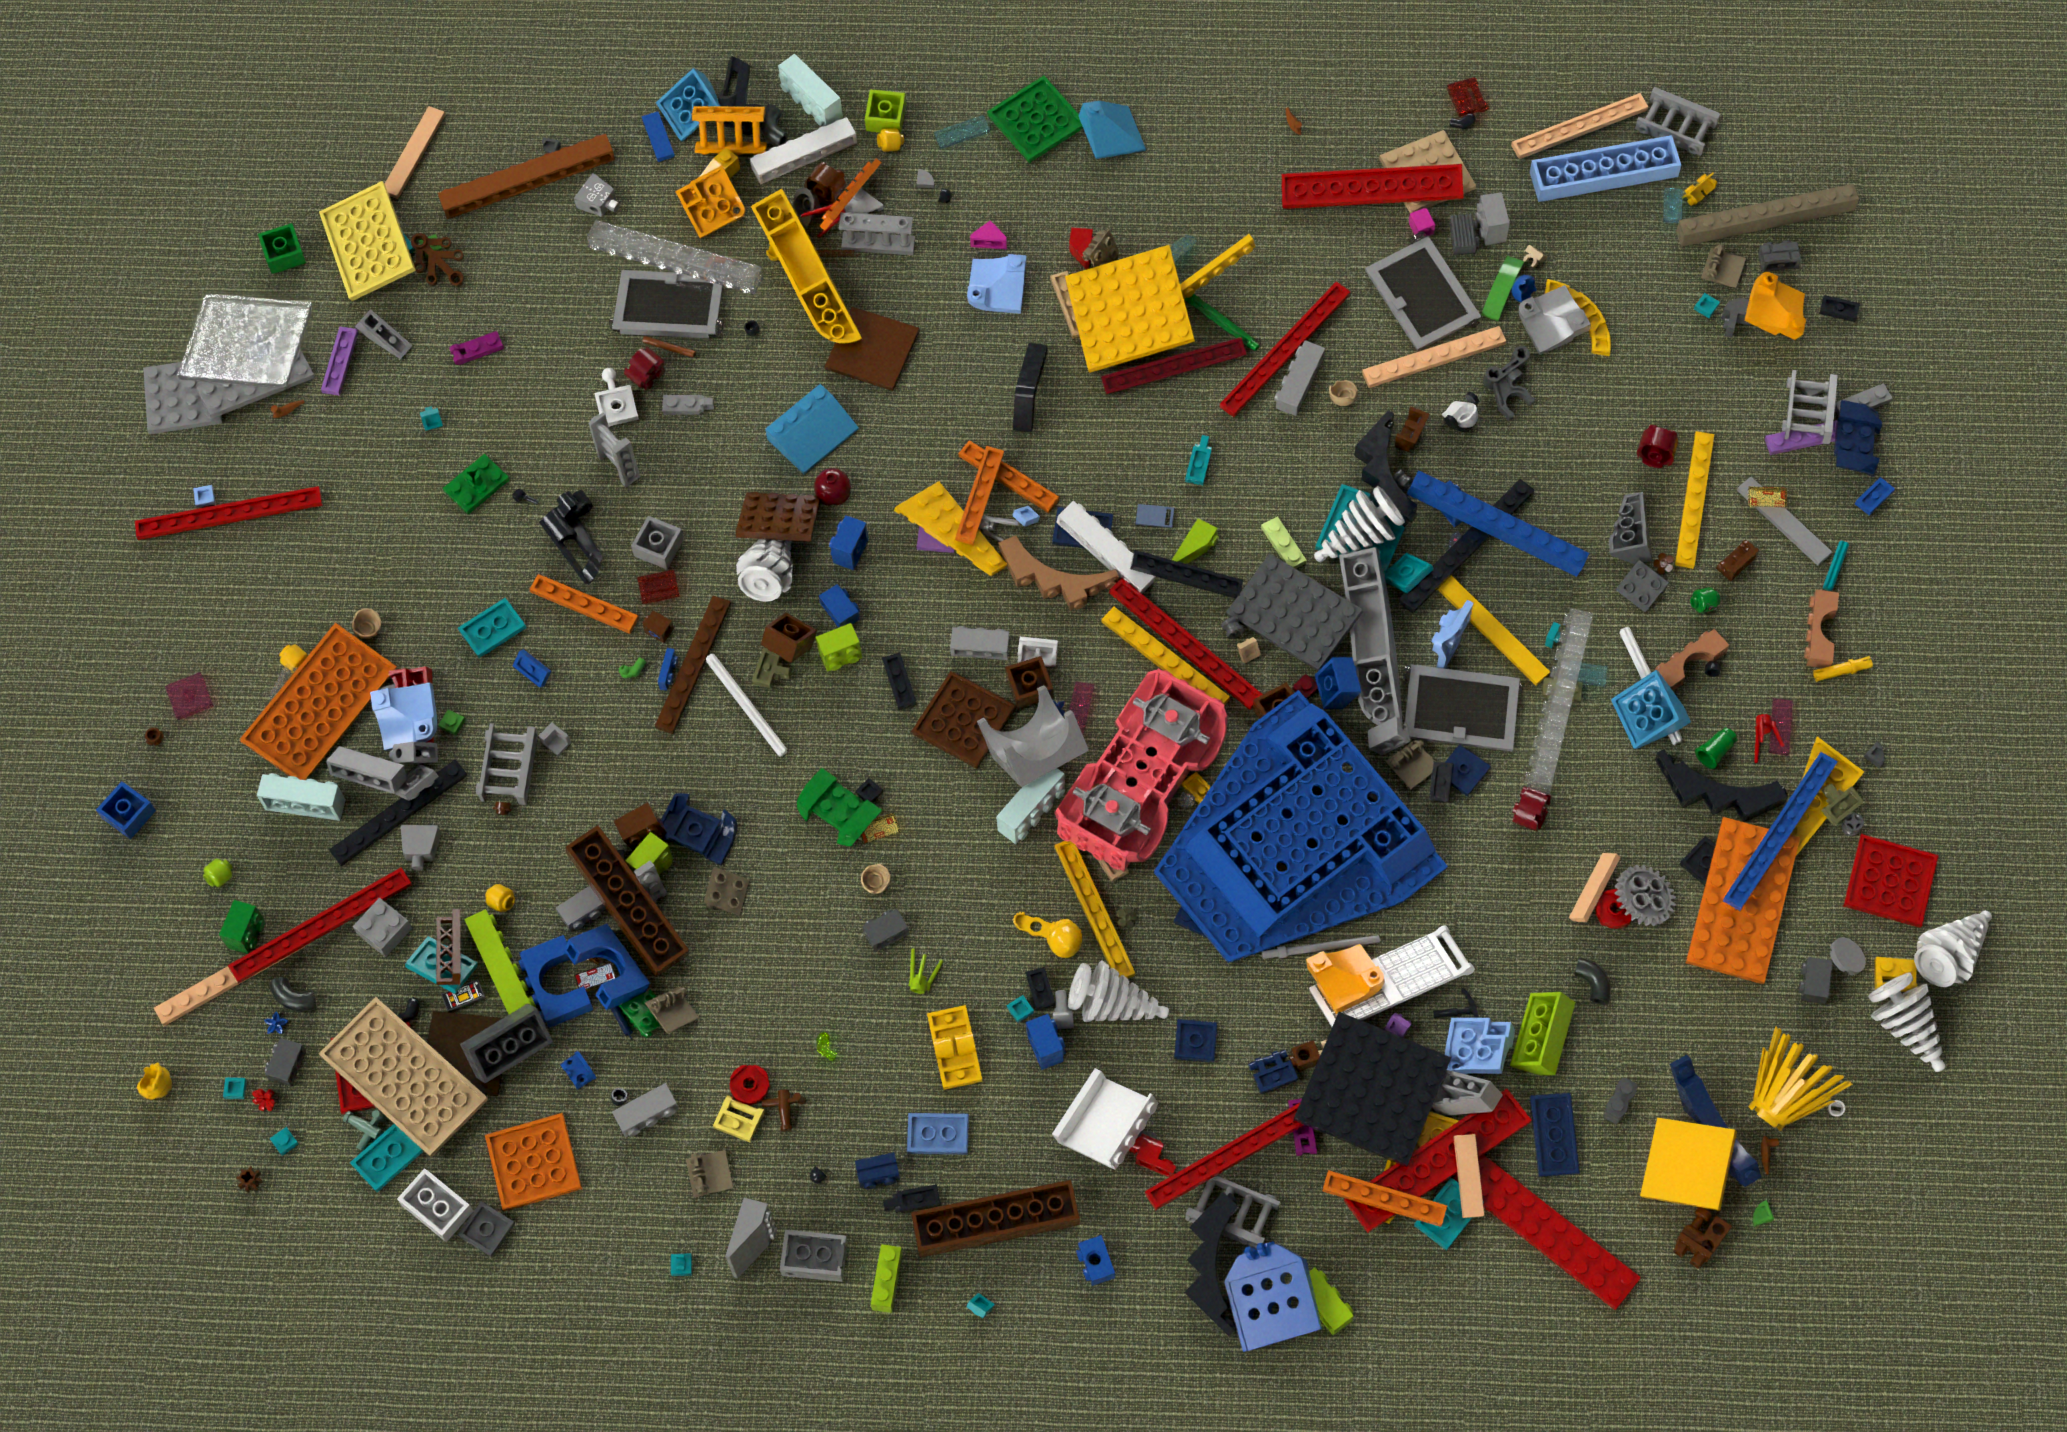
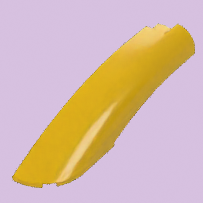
M783 189L753 204L751 208L815 329L823 337L836 343L845 344L861 340L862 337L843 299Z

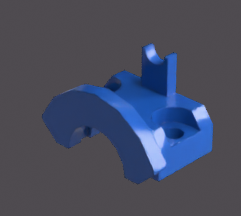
M578 1051L574 1052L573 1056L560 1064L577 1090L596 1079L595 1074Z

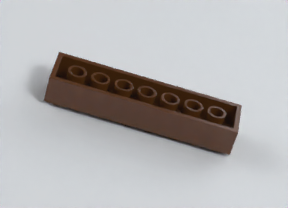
M599 825L565 847L568 857L655 977H658L689 955V949Z
M1071 1180L911 1212L920 1258L1080 1225Z

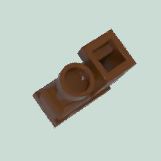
M1701 1207L1696 1209V1218L1690 1225H1686L1678 1236L1673 1253L1682 1258L1687 1250L1694 1254L1689 1263L1697 1269L1705 1262H1708L1732 1227L1716 1216L1707 1231L1703 1233L1699 1229L1703 1222H1708L1711 1219L1712 1214Z

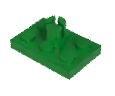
M484 453L442 489L469 515L510 479Z

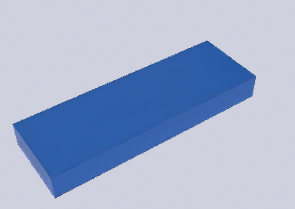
M659 112L641 116L657 161L660 162L675 157Z

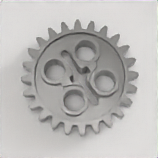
M1635 865L1633 868L1629 867L1620 874L1621 876L1617 879L1618 883L1615 885L1618 889L1615 895L1620 897L1616 901L1622 902L1623 905L1620 909H1626L1625 915L1631 914L1632 921L1637 918L1639 925L1643 921L1645 926L1652 924V926L1660 925L1674 912L1672 908L1676 904L1672 901L1676 897L1671 895L1674 889L1668 888L1671 883H1665V876L1660 877L1659 871L1654 873L1652 867L1646 870L1645 865H1642L1640 868L1638 865Z

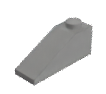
M371 309L355 326L368 339L399 359L413 346Z

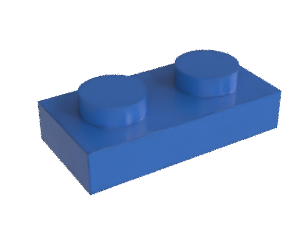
M1880 477L1856 500L1855 505L1870 516L1894 492L1895 488Z
M667 648L658 678L660 690L667 691L668 686L672 685L674 678L673 668H676L678 665L675 649Z
M524 649L519 651L512 665L540 688L545 686L551 674V670Z

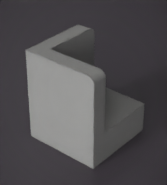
M552 722L539 735L541 743L557 756L571 744L569 736Z

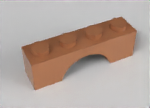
M1816 590L1814 596H1810L1809 607L1812 610L1807 618L1810 630H1807L1806 641L1809 643L1804 652L1807 666L1826 668L1833 663L1835 644L1824 637L1821 631V624L1825 620L1835 617L1838 610V592Z
M1715 629L1710 632L1706 631L1699 637L1698 641L1687 644L1684 651L1681 653L1676 652L1670 657V661L1665 664H1659L1655 670L1659 671L1674 691L1683 685L1685 679L1683 667L1685 664L1692 660L1716 661L1727 653L1729 644Z

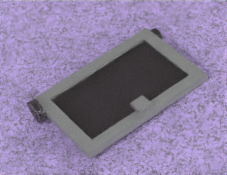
M1424 231L1415 234L1410 239L1411 245L1365 268L1371 281L1417 351L1468 325L1470 328H1474L1480 323L1479 319H1481V315Z
M622 270L614 318L610 317L609 327L612 328L613 332L629 335L709 338V336L722 338L723 319L718 318L724 275Z
M1405 664L1403 683L1409 685L1404 724L1407 723L1409 738L1512 752L1518 694L1522 695L1523 683H1519L1520 678Z

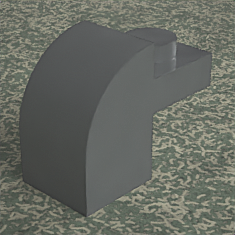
M1736 298L1726 304L1721 319L1725 320L1723 324V329H1726L1724 336L1732 338L1736 323L1750 326V323L1744 321L1749 299Z

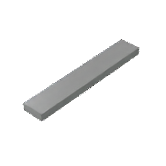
M1750 477L1737 488V491L1748 500V490L1765 489ZM1754 506L1817 566L1832 554V551L1785 507Z

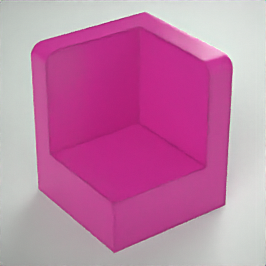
M1427 208L1410 213L1409 225L1417 240L1434 234L1435 223Z

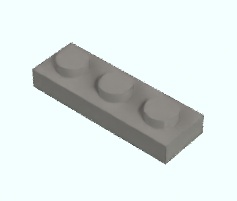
M1883 383L1843 400L1865 404L1874 409L1891 402L1893 398ZM1841 400L1835 402V411L1838 416L1840 415Z

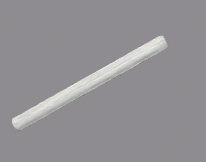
M1629 627L1622 628L1620 635L1641 679H1643L1651 671ZM1679 730L1668 735L1673 745L1682 742Z
M715 654L707 656L706 662L779 757L785 755L787 748Z

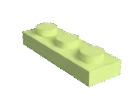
M1278 516L1261 525L1265 535L1285 563L1295 569L1306 564L1307 560Z

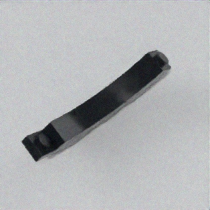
M1388 410L1357 443L1354 456L1367 464L1363 468L1361 480L1373 488L1379 486L1389 496L1405 521L1402 526L1405 527L1409 522L1412 523L1416 519L1418 505L1401 491L1389 470L1387 448L1391 438V429L1394 426V413ZM1372 490L1369 499L1376 507H1379V503Z
M1665 749L1657 752L1655 757L1656 763L1682 808L1704 799L1712 815L1734 807L1742 822H1746L1784 805L1787 799V791L1778 781L1756 787L1728 786L1705 778L1683 761L1674 765L1673 758L1670 754L1667 755Z
M1223 1192L1189 1227L1203 1241L1187 1259L1201 1275L1184 1293L1231 1337L1235 1332L1232 1328L1235 1324L1229 1318L1225 1317L1223 1319L1221 1317L1228 1310V1307L1220 1291L1216 1265L1221 1236L1229 1220L1239 1207L1236 1205L1238 1200L1231 1193L1226 1195Z

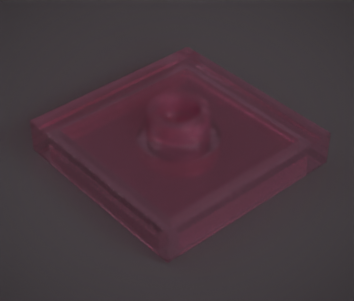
M201 672L165 686L177 720L214 706Z

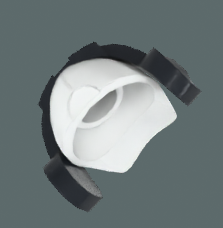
M1473 392L1466 394L1467 402L1454 401L1442 413L1446 424L1450 428L1467 433L1476 425L1478 421L1477 404L1479 399Z

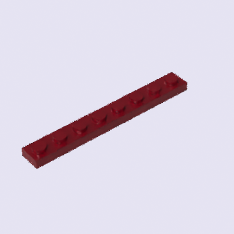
M1242 337L1107 374L1101 376V381L1107 395L1243 357L1247 354Z

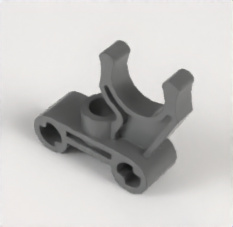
M1525 346L1516 347L1510 362L1501 369L1495 366L1489 367L1483 378L1484 386L1493 389L1498 411L1506 417L1507 421H1511L1514 417V413L1506 405V400L1509 397H1521L1525 400L1527 406H1531L1534 402V397L1528 393L1526 388L1513 386L1523 376L1520 369L1526 365L1530 356V352Z

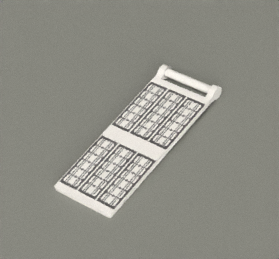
M1446 925L1441 926L1431 934L1372 959L1375 966H1379L1384 974L1385 983L1374 996L1342 1013L1362 1021L1460 976L1470 975L1474 972L1475 968L1464 957L1451 937L1449 928ZM1437 938L1445 940L1462 966L1460 969L1457 970ZM1317 984L1311 986L1309 989L1332 1027L1338 1014L1331 1008Z

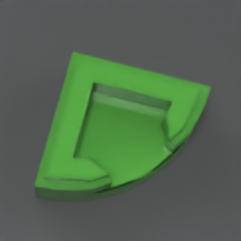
M1767 1200L1761 1202L1754 1211V1227L1774 1220Z

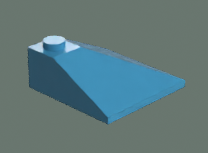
M695 68L688 72L656 102L681 142L699 127L698 121H692L694 106H720L714 88L704 73Z
M1104 101L1082 104L1079 119L1096 159L1146 150L1128 106Z
M1658 670L1653 671L1611 699L1634 749L1670 735L1691 722L1683 704Z

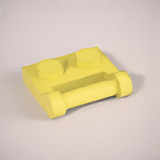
M727 1095L713 1124V1128L751 1142L765 1110L762 1108L756 1109L738 1102L733 1097ZM732 1107L754 1117L751 1120L728 1110Z

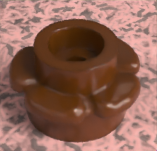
M158 728L148 729L145 733L146 743L148 745H159L164 738L163 732L159 731Z
M495 802L493 810H496L498 815H508V812L512 811L510 809L511 803Z

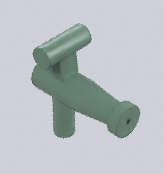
M378 1110L372 1112L374 1118L371 1122L354 1116L351 1111L346 1112L343 1117V1122L352 1124L364 1133L356 1147L362 1151L367 1146L371 1137L377 1139L382 1135L383 1130L376 1125L379 1121H385L386 1116Z

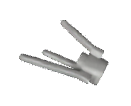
M983 515L979 529L983 530L982 534L1001 542L1003 541L1002 538L990 532V530L994 531L996 523L1018 525L1020 522L1014 519Z

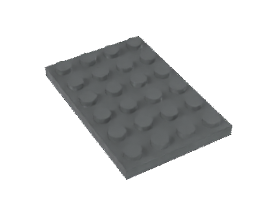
M1269 553L1226 614L1229 617L1237 616L1240 624L1316 671H1319L1359 619L1363 610Z

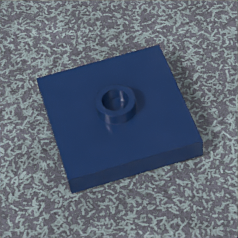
M1460 744L1445 761V763L1454 764L1452 786L1467 797L1491 768L1490 765Z
M1177 1019L1174 1059L1214 1063L1217 1022Z

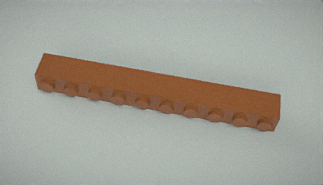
M597 135L592 139L580 141L575 145L563 147L558 151L546 153L541 157L529 159L518 165H512L507 169L496 171L493 174L479 177L476 180L462 183L450 189H445L437 194L448 220L614 161L615 157L607 135Z

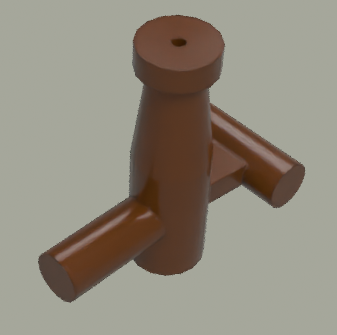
M784 1089L778 1091V1098L762 1100L763 1108L779 1106L782 1124L780 1131L787 1132L792 1130V1125H790V1104L798 1102L803 1105L806 1103V1099L800 1093H795L790 1098L789 1090Z

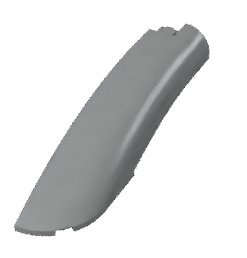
M1374 547L1339 555L1346 600L1363 610V613L1350 630L1352 657L1356 666L1358 681L1361 685V693L1358 695L1360 707L1366 717L1376 725H1380L1396 716L1399 717L1403 729L1394 631L1384 569H1382L1379 550Z

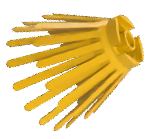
M1775 1026L1769 1051H1766L1765 1047L1762 1048L1753 1101L1748 1107L1751 1110L1754 1109L1757 1115L1771 1126L1777 1127L1779 1131H1782L1787 1124L1836 1102L1828 1100L1853 1084L1850 1081H1845L1818 1097L1844 1078V1075H1835L1819 1088L1807 1093L1833 1067L1823 1065L1809 1079H1802L1818 1060V1055L1812 1056L1808 1054L1797 1069L1792 1068L1804 1048L1801 1043L1799 1045L1793 1043L1783 1062L1782 1059L1791 1036L1789 1034L1787 1036L1782 1034L1780 1039L1782 1031Z

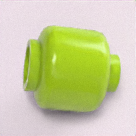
M216 858L204 867L203 878L211 887H221L232 878L231 869L233 867L226 859L222 861Z

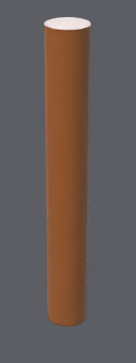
M644 336L642 340L643 343L692 358L696 354L694 350L648 336Z

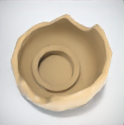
M1337 380L1333 386H1329L1330 398L1336 405L1348 406L1358 396L1357 387L1353 382Z
M364 608L355 613L352 629L356 636L361 639H371L379 633L381 619L376 611Z
M881 864L870 865L861 874L862 886L864 890L871 894L882 893L890 885L891 875L888 869Z

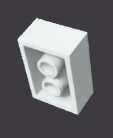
M425 1168L397 1198L406 1210L445 1242L451 1238L474 1212L466 1201Z

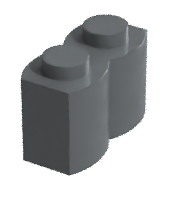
M1625 1077L1618 1082L1613 1096L1609 1099L1604 1110V1119L1616 1125L1622 1121L1637 1091V1083Z

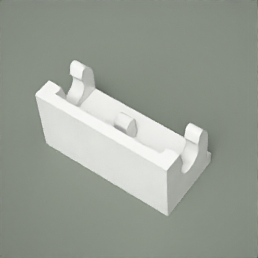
M1020 636L1018 663L1042 656L1045 666L1056 667L1057 640Z

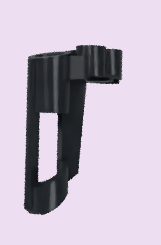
M731 56L728 62L724 89L718 97L720 106L763 107L759 104L746 105L750 65ZM732 70L739 72L734 94L728 96ZM724 121V127L735 128L733 121ZM742 121V134L753 135L751 121Z
M583 490L576 491L573 494L567 491L558 497V507L552 509L539 523L583 583L590 585L600 569L603 557L580 522L579 517L588 513L593 508V505ZM574 539L589 560L583 569L563 542L565 540Z

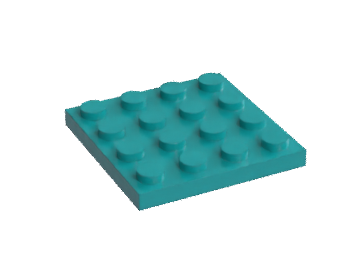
M1341 484L1316 543L1315 550L1323 549L1322 543L1325 539L1329 543L1332 542L1328 536L1332 530L1340 536L1335 524L1338 520H1341L1347 526L1342 514L1345 510H1348L1353 515L1349 504L1352 500L1359 504L1356 498L1358 489ZM1364 492L1369 498L1370 493ZM1387 515L1384 518L1394 533V540L1389 541L1382 535L1384 543L1376 544L1370 538L1373 545L1365 548L1355 537L1361 550L1374 547L1379 550L1384 573L1389 568L1405 529L1402 525H1396ZM1346 543V546L1349 549V553L1356 552L1352 550ZM1337 550L1336 552H1337L1338 558H1339V555H1342V554H1341V552H1340L1339 550Z

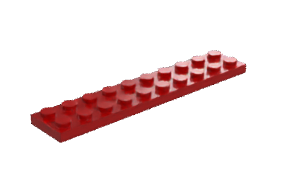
M1462 164L1281 174L1283 209L1464 199Z
M1505 1089L1501 1092L1503 1095L1493 1111L1468 1114L1415 1150L1407 1167L1396 1163L1369 1182L1421 1198L1458 1173L1454 1136L1475 1134L1477 1155L1480 1158L1530 1124L1532 1120L1510 1091ZM1344 1198V1202L1367 1233H1370L1396 1215L1393 1212Z
M1485 1155L1478 1158L1482 1200L1484 1202L1483 1207L1616 1310L1641 1277ZM1457 1173L1453 1179L1459 1183Z

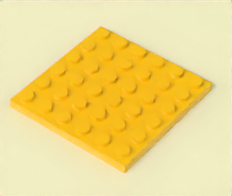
M1170 245L1065 276L1089 373L1195 342Z

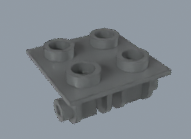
M1638 560L1615 590L1646 612L1660 593L1663 594L1669 582Z

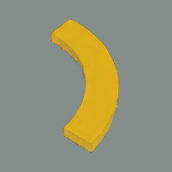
M1547 279L1545 294L1565 285L1580 309H1583L1591 324L1589 330L1592 344L1591 353L1610 356V333L1606 321L1597 306L1587 296L1570 288L1569 285Z

